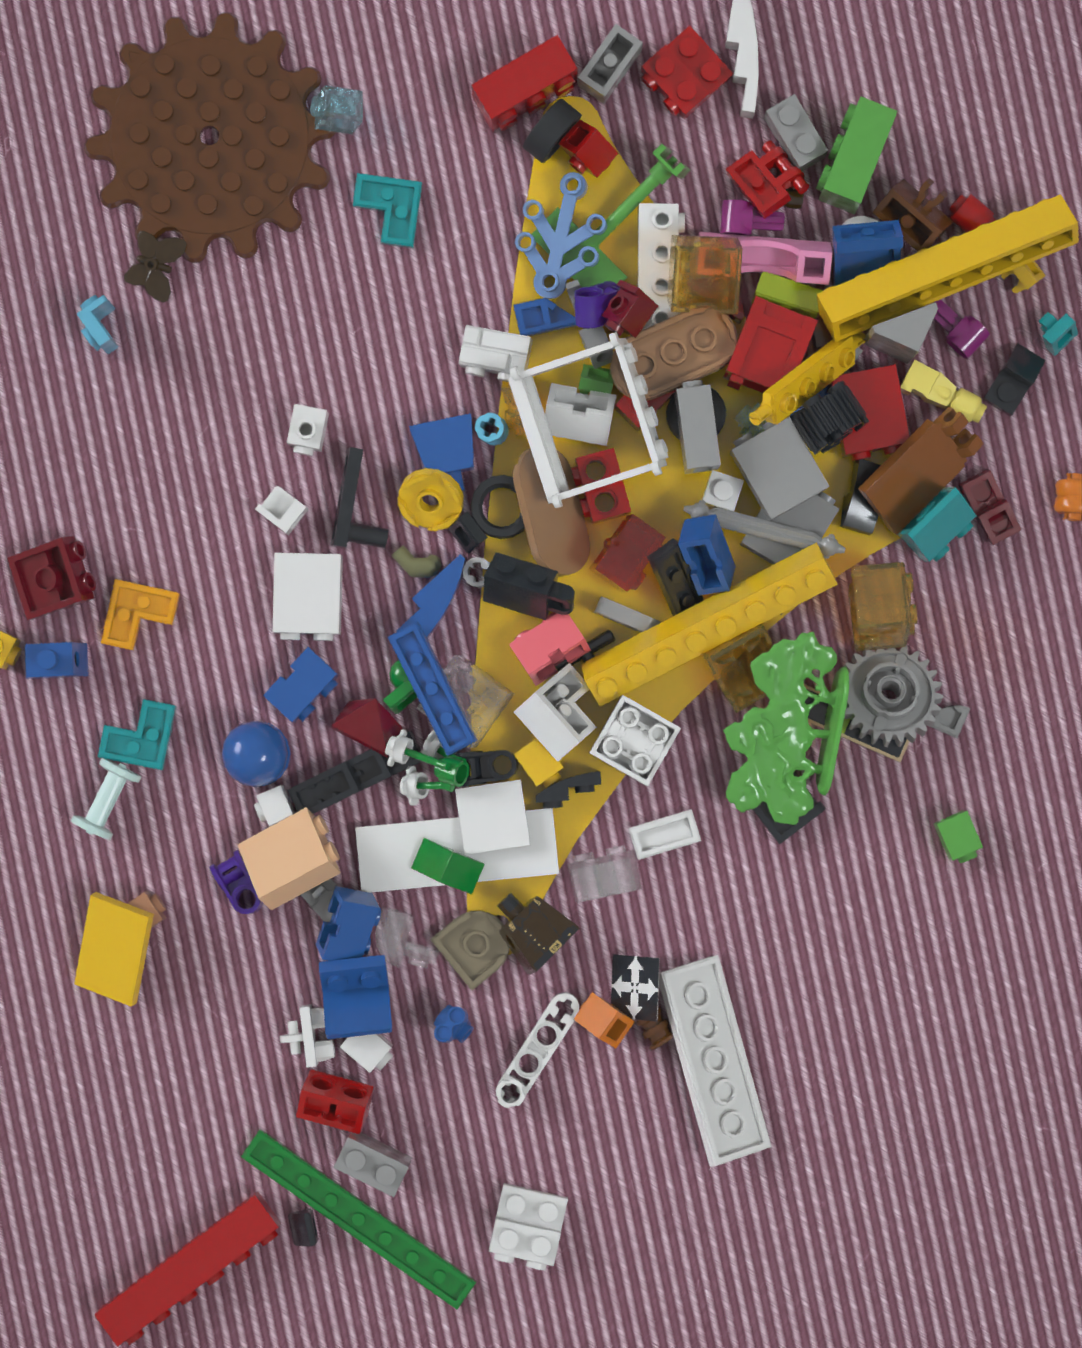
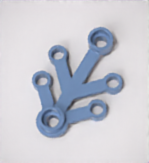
M576 172L567 173L560 181V190L564 196L555 232L544 215V208L541 203L536 200H529L523 206L524 216L533 221L550 249L548 263L546 264L536 249V239L528 232H522L515 239L517 249L525 253L536 271L533 281L536 292L547 299L559 297L565 291L567 279L586 267H594L600 259L599 253L595 248L586 246L579 251L578 258L561 267L564 254L590 237L603 234L607 229L606 219L600 214H592L588 217L585 225L569 234L576 202L583 198L588 190L587 181L581 174ZM573 179L577 180V189L569 191L567 189L568 182ZM531 205L539 207V212L535 216H529L528 209ZM595 219L602 220V227L599 230L591 228V223ZM524 237H530L531 245L528 248H522L520 245V241ZM592 251L595 255L594 260L589 263L585 262L583 259L584 254ZM553 276L555 284L550 288L545 287V278Z

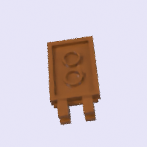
M948 407L934 422L927 419L858 488L892 533L897 535L965 467L964 464L968 461L966 458L974 456L984 443L977 434L974 433L972 435L969 430L964 428L969 422L963 413H956L952 407Z

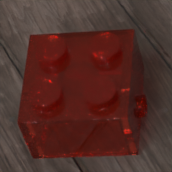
M634 514L626 515L613 535L604 540V548L589 567V570L620 592H628L629 589L636 590L647 575L643 572L649 562L647 557L663 546L662 543L666 537Z

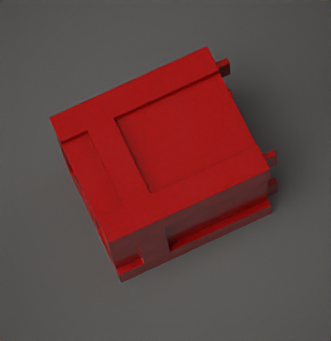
M756 296L723 376L724 379L729 380L727 386L739 390L741 385L761 393L765 392L801 364L818 320Z

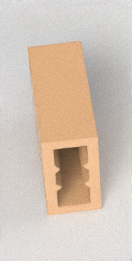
M307 807L237 844L258 899L270 910L281 906L341 873L336 862L340 859L339 854L333 843L328 842L325 836L329 832L325 821L320 815L315 816Z

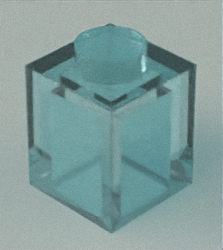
M325 85L319 94L313 97L310 112L311 116H315V129L353 134L363 122V91Z

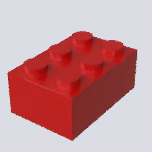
M557 34L471 85L472 98L492 132L498 128L501 131H505L518 122L517 117L527 111L529 115H532L543 109L547 105L545 101L556 95L558 98H561L575 89L574 84L577 83L578 68Z

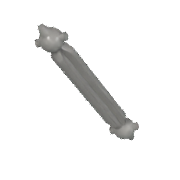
M700 500L694 505H686L683 511L691 515V518L716 514L721 528L801 549L817 542L825 558H829L836 553H845L846 548L838 543L833 534H829L822 539L814 532L722 508L709 509L704 500Z

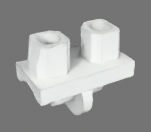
M312 1004L302 1005L300 1007L302 1032L299 1033L297 1020L288 1021L289 1034L281 1035L280 1043L290 1042L291 1055L301 1053L300 1041H303L306 1067H315L319 1062L335 1057L334 1040L316 1041L315 1029L325 1028L324 1008H312Z

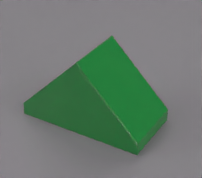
M424 838L411 869L442 884L472 894L485 864Z

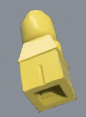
M917 360L912 362L900 385L901 393L908 396L912 392L921 397L924 402L943 409L952 407L956 413H963L969 423L971 421L979 423L987 408V405L981 403V397L964 388H960L957 391V387L941 372Z

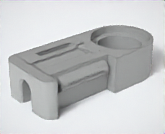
M602 596L594 611L595 614L640 633L661 623L652 617Z

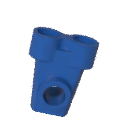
M450 1004L440 1012L433 1024L436 1027L434 1036L436 1040L442 1043H449L452 1040H458L463 1043L474 1029L468 1019L467 1011L461 1007H453Z

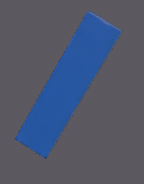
M415 622L388 636L446 755L450 756L479 741L420 623Z

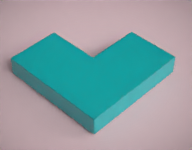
M357 173L353 207L385 212L381 244L414 249L423 183Z
M143 699L137 731L104 725L98 757L164 770L177 706Z

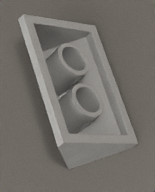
M936 302L872 326L865 335V345L908 364L919 352L938 310Z

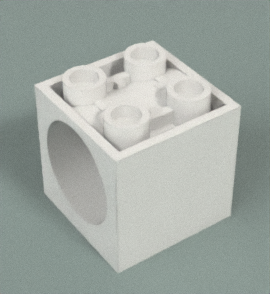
M622 695L589 754L643 785L648 786L681 728Z

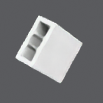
M274 553L272 632L279 633L280 640H300V634H313V640L333 641V635H341L343 556L341 554Z

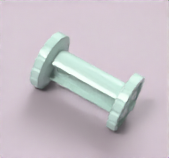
M101 758L99 764L108 770V773L86 817L73 815L71 822L86 830L88 834H95L104 839L111 840L113 833L105 828L104 825L126 781L139 783L141 776L127 769L126 765L122 763L117 764L108 759Z

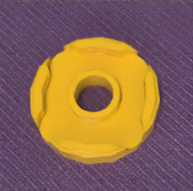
M424 468L413 471L404 479L399 489L397 505L402 516L411 525L418 528L419 526L428 528V531H438L450 527L458 519L463 509L464 494L459 483L451 475L439 469ZM432 495L437 498L439 503L437 505H428L423 501L422 497Z

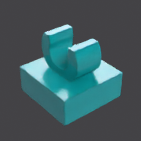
M1047 312L1039 320V323L1042 325L1040 329L1045 333L1042 336L1045 348L1054 356L1078 335L1076 322L1067 313L1057 320L1052 314Z

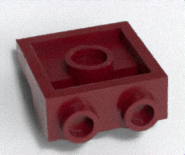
M75 536L61 537L7 558L27 620H34L58 610L68 609L95 599L92 591L96 589V582L93 575L85 570L83 559L86 557V551L80 541H76Z

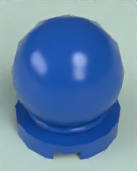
M261 721L241 723L231 730L224 740L222 749L224 768L231 778L242 785L251 787L270 785L281 778L289 767L291 758L289 741L282 731L271 723Z

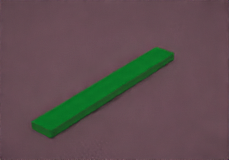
M261 1128L241 1155V1158L456 1310H458L476 1284V1280Z

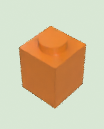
M593 992L581 1005L579 1012L573 1019L598 1039L615 1049L635 1022L610 1002Z

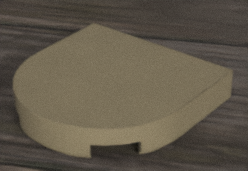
M469 911L461 914L430 939L471 990H474L504 964L509 953V947L499 933L504 924L496 916L485 911Z

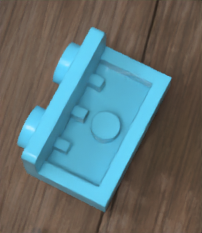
M94 295L80 305L82 310L77 313V316L85 325L81 332L96 351L102 348L107 354H110L119 346L100 320L116 308L104 295L99 298L97 295Z

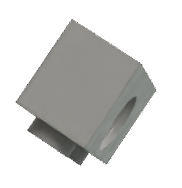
M615 24L578 76L577 86L605 104L641 53L643 42Z

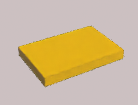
M98 892L90 895L74 984L130 1007L134 1006L138 1001L154 914Z

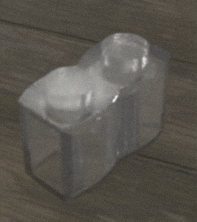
M625 845L607 848V855L594 858L593 852L574 855V862L568 863L567 866L575 903L642 889L634 850L626 851Z

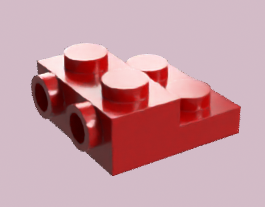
M690 25L641 66V73L643 74L641 80L652 92L657 89L665 98L663 104L673 116L679 114L684 120L734 75Z

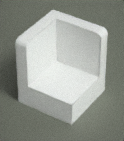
M279 486L273 489L262 505L258 504L255 510L287 535L292 532L309 510Z

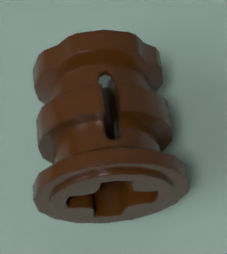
M658 1007L657 1022L644 1020L634 1022L637 1027L641 1026L643 1029L642 1036L644 1039L648 1038L651 1042L648 1048L650 1051L659 1048L674 1038L673 1032L668 1027L670 1024L668 1019H663L661 1016L662 1010L660 1007Z

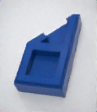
M547 298L513 305L520 335L533 336L577 326L574 315L569 314Z

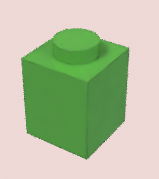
M962 810L933 823L949 860L958 859L959 863H964L977 857L976 850L983 848L968 811Z

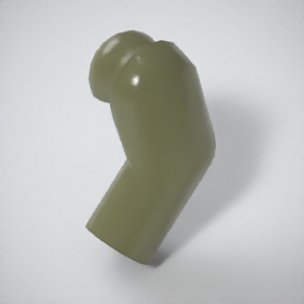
M404 545L392 554V557L406 573L414 578H431L442 567V562L438 556L431 554L428 558H415Z

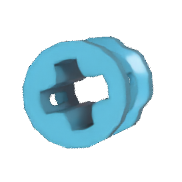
M486 413L480 416L475 423V431L478 437L489 445H500L508 437V424L495 413ZM495 422V426L499 428L497 434L491 433L489 436L485 428L487 425L492 426Z

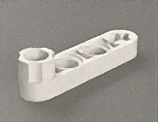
M561 992L552 998L499 1080L496 1087V1096L498 1102L503 1107L519 1106L523 1102L532 1085L575 1021L573 1019L579 1012V1002L573 994ZM566 999L572 1001L570 1007L574 1011L571 1015L565 1013L562 1016L560 1022L566 1025L563 1029H560L555 1022L545 1018L548 1014L555 1018L559 1011L556 1003L558 1001L565 1002ZM550 1026L555 1030L556 1039L553 1043L544 1045L538 1041L537 1032L541 1027ZM532 1054L537 1058L538 1067L535 1071L524 1072L520 1068L519 1060L523 1055ZM514 1069L518 1075L530 1079V1081L525 1085L522 1080L520 1081L516 1076L510 1075L511 1071ZM514 1084L517 1086L516 1091L520 1095L517 1098L511 1096L509 1100L505 1099V1091L502 1088L504 1085L510 1086Z

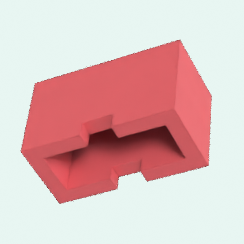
M555 612L549 614L546 620H543L541 624L532 630H525L518 634L515 640L509 644L535 686L557 673L558 671L555 666L564 660L571 664L591 651L570 615H561Z

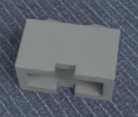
M795 94L766 110L764 120L775 139L778 140L781 147L788 154L787 159L793 166H797L803 171L826 157L828 149Z

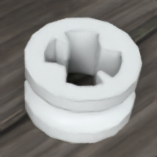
M471 558L464 565L463 577L473 587H484V576H481L482 581L476 582V577L470 575L471 568L476 569L474 565L481 563V568L487 570L490 562L484 558Z

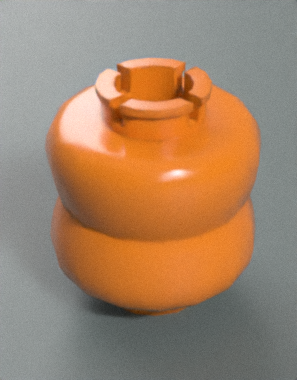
M1066 473L1067 479H1060L1055 485L1057 497L1054 502V510L1057 513L1064 514L1063 520L1081 522L1082 474Z

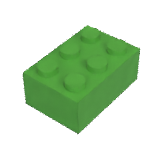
M860 96L857 105L850 103L840 126L841 129L846 130L844 136L837 135L828 159L833 160L832 166L825 165L816 189L821 191L819 201L855 215L862 202L898 112L897 110Z

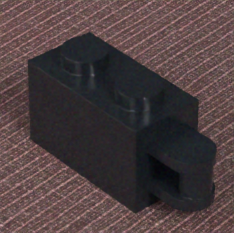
M495 553L484 575V602L542 620H546L549 611L567 615L574 609L575 591L571 586L558 582V571L504 554Z

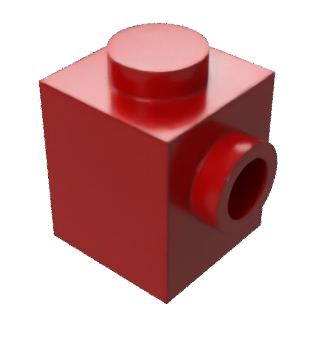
M579 120L559 142L560 147L571 157L568 163L578 173L583 175L586 171L596 178L610 166L612 160L619 154L596 128L582 120Z

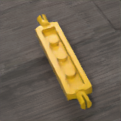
M859 332L838 342H834L832 339L763 392L760 407L750 413L749 417L751 418L749 419L751 423L758 426L766 420V422L778 425L801 407L804 402L815 396L855 364V350L866 342L864 340L865 335Z

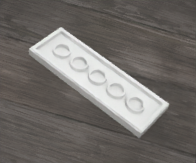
M553 808L526 810L530 838L529 846L467 854L466 856L485 864L478 882L559 874ZM459 817L355 827L361 891L371 893L445 885L411 869L424 838L464 854Z
M710 956L659 972L661 993L709 1166H717L770 1148V1139L719 956Z

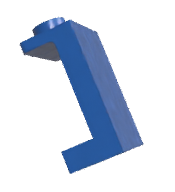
M899 220L832 226L833 286L852 280L860 274L869 273L884 267L889 262L901 260L903 234Z

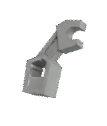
M578 280L565 284L574 309V291L581 288ZM603 326L579 330L585 350L609 342ZM613 350L589 357L594 369L611 363Z

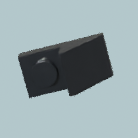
M1017 343L983 400L1011 417L1029 387L1034 384L1046 360Z

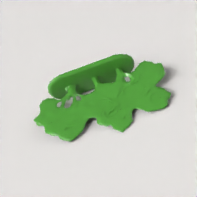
M812 631L801 633L796 640L782 639L779 643L774 644L769 652L762 653L751 662L750 667L755 684L767 695L770 700L769 704L764 709L753 707L744 714L743 721L734 722L723 729L731 750L745 754L748 759L737 771L731 774L726 790L728 801L734 803L736 809L743 813L746 810L758 807L762 801L766 802L774 822L796 825L799 817L806 815L808 811L814 808L813 798L806 788V780L811 775L816 773V785L821 795L825 796L829 792L833 780L849 694V672L847 667H840L833 679L831 692L827 690L823 676L836 665L837 654L832 647L819 644ZM813 669L820 671V678L813 675ZM806 678L811 679L817 684L815 691L820 692L818 695L810 693L805 688L804 680ZM808 697L815 699L813 703L805 704ZM819 702L828 703L824 730L812 729L808 724L809 712ZM815 738H822L818 763L816 765L805 757L806 751L810 748ZM795 770H805L802 776L797 777L793 774Z

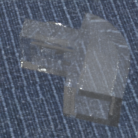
M383 906L380 921L376 927L375 940L380 954L385 955L386 961L399 968L403 956L410 957L408 963L415 966L427 968L428 963L435 965L439 950L408 941L416 915Z

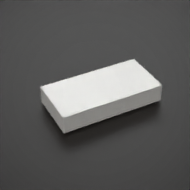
M692 809L628 828L638 860L701 841Z

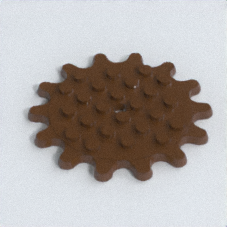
M229 12L220 13L215 18L211 33L204 37L193 35L189 31L186 22L180 17L176 16L167 19L163 26L165 44L161 50L154 53L145 51L136 43L131 42L123 45L120 49L119 57L128 70L126 83L120 87L100 85L94 88L91 94L94 106L109 115L110 126L105 133L89 137L84 144V151L92 160L109 161L115 170L112 181L100 191L101 203L108 208H117L127 203L138 207L141 217L135 229L137 240L140 231L152 234L157 240L165 232L173 231L178 233L187 243L183 255L191 263L203 261L207 255L208 246L214 239L225 238L230 241L235 253L239 257L244 259L253 257L258 250L256 232L262 224L270 222L278 225L285 232H295L301 226L302 217L294 207V194L301 188L321 190L327 187L330 182L328 170L313 161L311 149L316 142L332 138L337 132V124L333 117L329 115L313 114L308 110L306 104L309 94L321 84L320 72L314 67H304L294 72L283 68L280 58L286 47V38L278 30L266 32L257 43H245L239 37V25L236 16ZM213 128L218 130L219 140L213 145L204 144L201 141L204 129Z

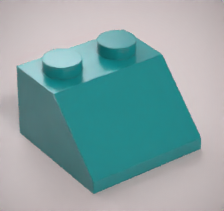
M944 487L897 535L924 562H930L932 559L937 562L950 550L947 544L955 536L960 539L974 526L971 521L976 517V514L956 487Z

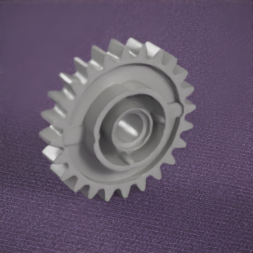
M891 642L888 650H884L881 643H877L875 652L866 646L862 652L863 657L855 653L852 657L853 664L846 662L844 666L847 667L849 672V694L844 719H852L849 729L860 728V739L867 734L871 735V744L873 745L881 738L885 747H888L892 739L895 740L898 747H901L904 737L913 743L916 739V733L924 736L927 732L926 726L932 727L936 721L933 716H938L941 708L936 704L941 703L943 695L936 693L940 690L942 682L933 681L937 670L928 671L926 669L930 662L929 659L919 662V651L909 655L907 654V645H904L900 651H897L894 642ZM891 690L896 694L897 698L893 700L887 699L883 696L882 691Z

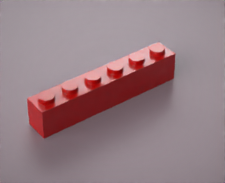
M257 1191L100 1307L94 1316L117 1347L125 1341L128 1345H131L145 1334L142 1328L150 1322H153L156 1326L172 1314L169 1308L177 1302H180L183 1306L196 1297L198 1292L195 1289L204 1282L211 1286L223 1277L225 1273L222 1269L231 1262L238 1266L252 1255L249 1249L260 1242L262 1246H265L279 1234L276 1229L281 1225L280 1220Z

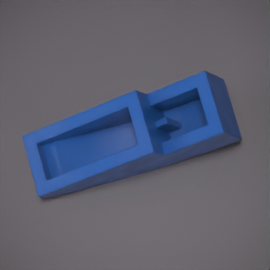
M461 554L412 598L420 609L398 628L397 632L415 622H419L427 639L430 637L446 614L460 584L466 562Z

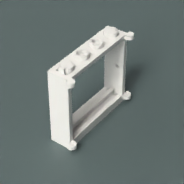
M617 332L609 334L610 341L522 372H519L518 366L510 368L511 375L507 376L548 504L553 503L556 509L563 507L561 500L649 471H653L654 475L657 476L663 474L661 467L667 466L666 458H669L668 449L665 441L658 438L655 426H658V418L654 408L648 407L645 394H648V387L643 375H638L634 362L638 361L636 350L631 342H627L626 338H619ZM616 349L652 463L569 490L533 376Z

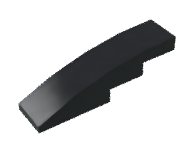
M412 730L408 731L406 737L413 739L412 750L421 753ZM370 749L287 791L297 812L307 807L315 814L406 770L408 766H414L422 761L409 757L405 764L395 762L390 767L387 765L389 756L387 758Z

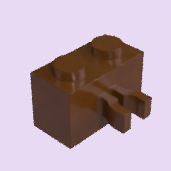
M930 178L923 183L919 191L905 179L901 180L887 193L872 212L882 221L899 220L903 240L916 251L934 246L953 223L949 217L936 207L948 196L944 190L937 198L930 200L926 198L929 195V187L934 183Z

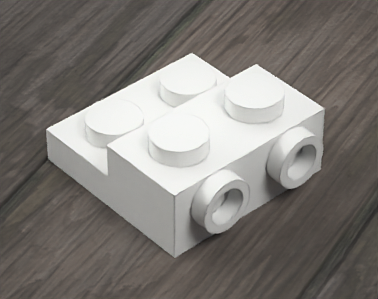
M503 1183L489 1246V1252L495 1253L494 1259L507 1263H513L514 1257L527 1260L526 1266L538 1270H546L547 1265L554 1266L568 1197Z

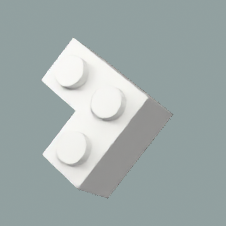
M570 663L514 711L517 717L557 762L597 728L575 703L589 688L583 677Z

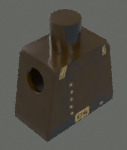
M509 893L497 905L510 919L499 930V933L528 975L537 972L580 929L575 923L538 896L530 899L523 905L512 893Z

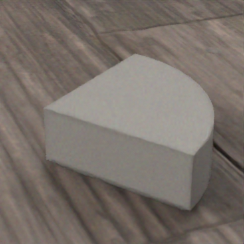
M960 705L942 708L938 716H933L936 721L932 728L958 738L971 708Z

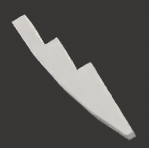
M733 0L725 48L738 50L732 82L745 84L740 117L753 119L759 77L758 41L754 13L750 0Z

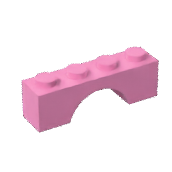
M699 232L696 268L697 274L730 277L743 272H768L785 276L795 282L829 285L833 252L831 242Z

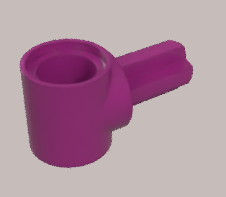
M722 201L720 234L750 236L752 230L783 231L785 215L783 212L775 211L764 219L757 210H753V205L749 201Z
M941 299L935 301L938 310L934 320L949 333L946 336V342L956 353L968 360L990 336L989 331L974 317L968 315L962 319Z

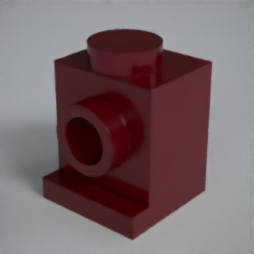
M620 279L617 283L620 290L609 301L608 307L601 316L607 320L604 325L613 333L617 332L618 336H621L624 332L636 338L659 305L640 288Z

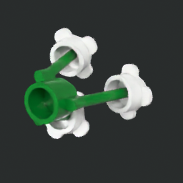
M402 729L397 737L391 736L385 749V754L389 755L388 766L392 767L395 762L405 764L409 757L435 766L434 775L441 781L429 782L425 773L416 772L415 766H408L406 776H403L400 782V792L407 796L410 805H417L419 799H424L428 795L429 789H443L453 792L455 786L461 787L466 782L469 775V765L466 762V758L454 754L447 756L435 731L428 735L421 753L412 750L413 739L406 737L407 730Z

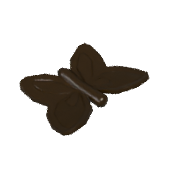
M140 231L138 234V248L142 255L136 257L139 264L131 266L125 273V282L132 285H144L147 293L155 300L161 302L168 301L171 288L169 279L163 272L171 273L172 267L165 263L175 262L184 254L187 246L186 241L177 237L158 241L152 234Z

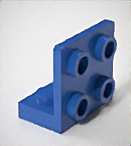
M385 955L319 962L327 1039L392 1032L389 980Z

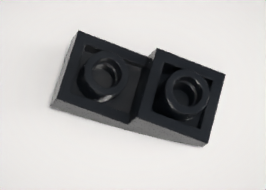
M864 459L854 462L850 493L845 495L843 500L840 527L866 535L873 533L878 515L858 488L881 466L880 464Z
M588 772L556 782L536 795V803L543 802V809L563 807V801L569 800L568 787H575V793L595 792V785H601V772Z

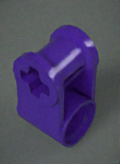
M605 281L574 291L575 321L578 327L587 329L597 328L607 322L601 315L608 307L609 301L620 290L617 283Z
M239 850L234 851V856L219 865L212 864L209 866L216 882L225 892L237 912L253 914L262 908L264 903L258 899ZM237 866L235 870L225 875L226 872L230 871L231 869ZM245 890H251L256 896L254 906L249 909L244 908L239 901L241 893Z

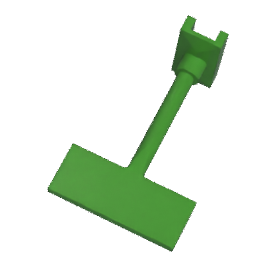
M661 144L653 152L658 162L649 170L650 175L606 219V231L601 235L590 237L564 254L561 267L578 258L579 251L583 247L591 246L598 251L600 259L597 265L586 267L572 276L574 280H578L581 287H590L605 281L618 283L620 279L625 281L628 278L600 250L599 245L659 184L663 185L672 175L683 179L691 171L687 165L681 162L674 167L673 165L678 161L674 156L669 160L666 159L673 152L666 145ZM559 207L547 218L554 232L560 213ZM573 221L571 222L569 234L579 229ZM536 229L531 235L535 237L536 242L550 255V249ZM586 252L583 256L584 261L587 263L592 262L595 257L594 252Z

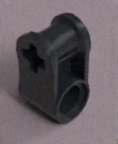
M508 750L473 751L454 754L466 758L467 763L470 761L472 775L470 776L469 772L463 786L506 780L513 777L518 770V760ZM501 755L507 756L512 763L511 770L504 775L497 773L494 768L495 759Z

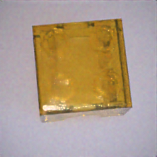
M671 235L667 302L671 312L690 313L692 308H710L719 311V314H738L743 251L738 238Z
M903 562L853 566L851 570L853 583L849 584L848 597L855 650L905 647L909 635L915 634L914 624H917L916 604H911V593H913L912 573H906Z
M763 624L701 655L724 698L735 713L767 696L755 684L750 667L754 659L762 653L769 652L773 646L771 643L772 639Z

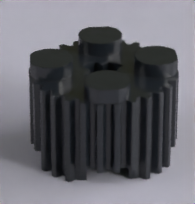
M840 381L828 389L827 392L829 394L822 398L819 394L811 397L802 404L804 408L790 416L805 444L814 455L820 451L824 454L853 432L852 428L857 432L869 422L866 412L844 381Z

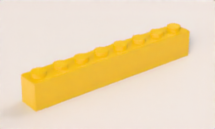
M1061 194L1050 199H1043L1026 209L1014 211L1004 218L989 224H982L972 231L950 237L945 242L933 247L921 249L911 256L889 262L884 267L869 273L860 274L840 285L826 288L817 294L819 314L834 342H838L872 328L874 325L901 316L1079 243L1078 221Z
M816 542L731 586L730 591L719 592L582 663L581 668L584 681L598 705L602 706L838 585Z

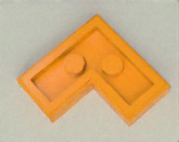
M115 579L101 644L134 651L141 619L174 625L180 593Z

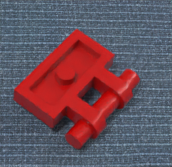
M772 140L763 144L762 150L765 152V155L761 158H758L751 150L725 169L729 178L764 219L791 201L786 189L794 187L799 194H803L809 189V184L804 179L805 174L797 166H793L787 159L788 154L782 147H777ZM778 168L782 174L775 178L769 170Z

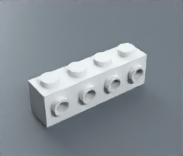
M639 203L638 288L659 305L642 330L684 312L678 311V298L684 299L685 281L684 279H678V266H684L685 246H678V235L685 232V213H679V204Z

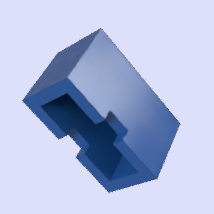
M717 515L685 519L678 545L685 563L690 566V576L698 596L730 591L736 566Z
M307 647L290 665L295 671L287 680L280 676L263 695L292 723H295L298 719L304 722L316 709L312 703L320 695L326 698L339 684L335 681L339 674L310 647Z
M335 886L327 909L328 912L333 914L330 922L323 921L316 947L322 960L331 961L363 957L370 950V935L373 926H377L380 921L381 908L373 893Z

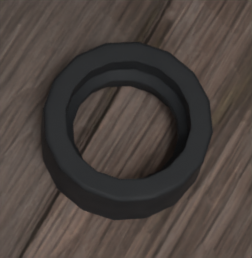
M559 99L532 129L523 144V148L541 163H545L559 149V142L580 120L581 113L564 99Z
M506 475L492 476L481 482L473 493L470 504L472 518L486 535L498 539L512 538L525 529L521 513L514 523L503 527L493 525L483 514L482 505L484 498L492 490L507 488L516 493L513 477Z

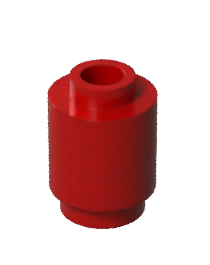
M971 193L967 197L960 194L949 207V210L952 212L950 219L966 233L982 224H989L997 220L993 216L995 213Z

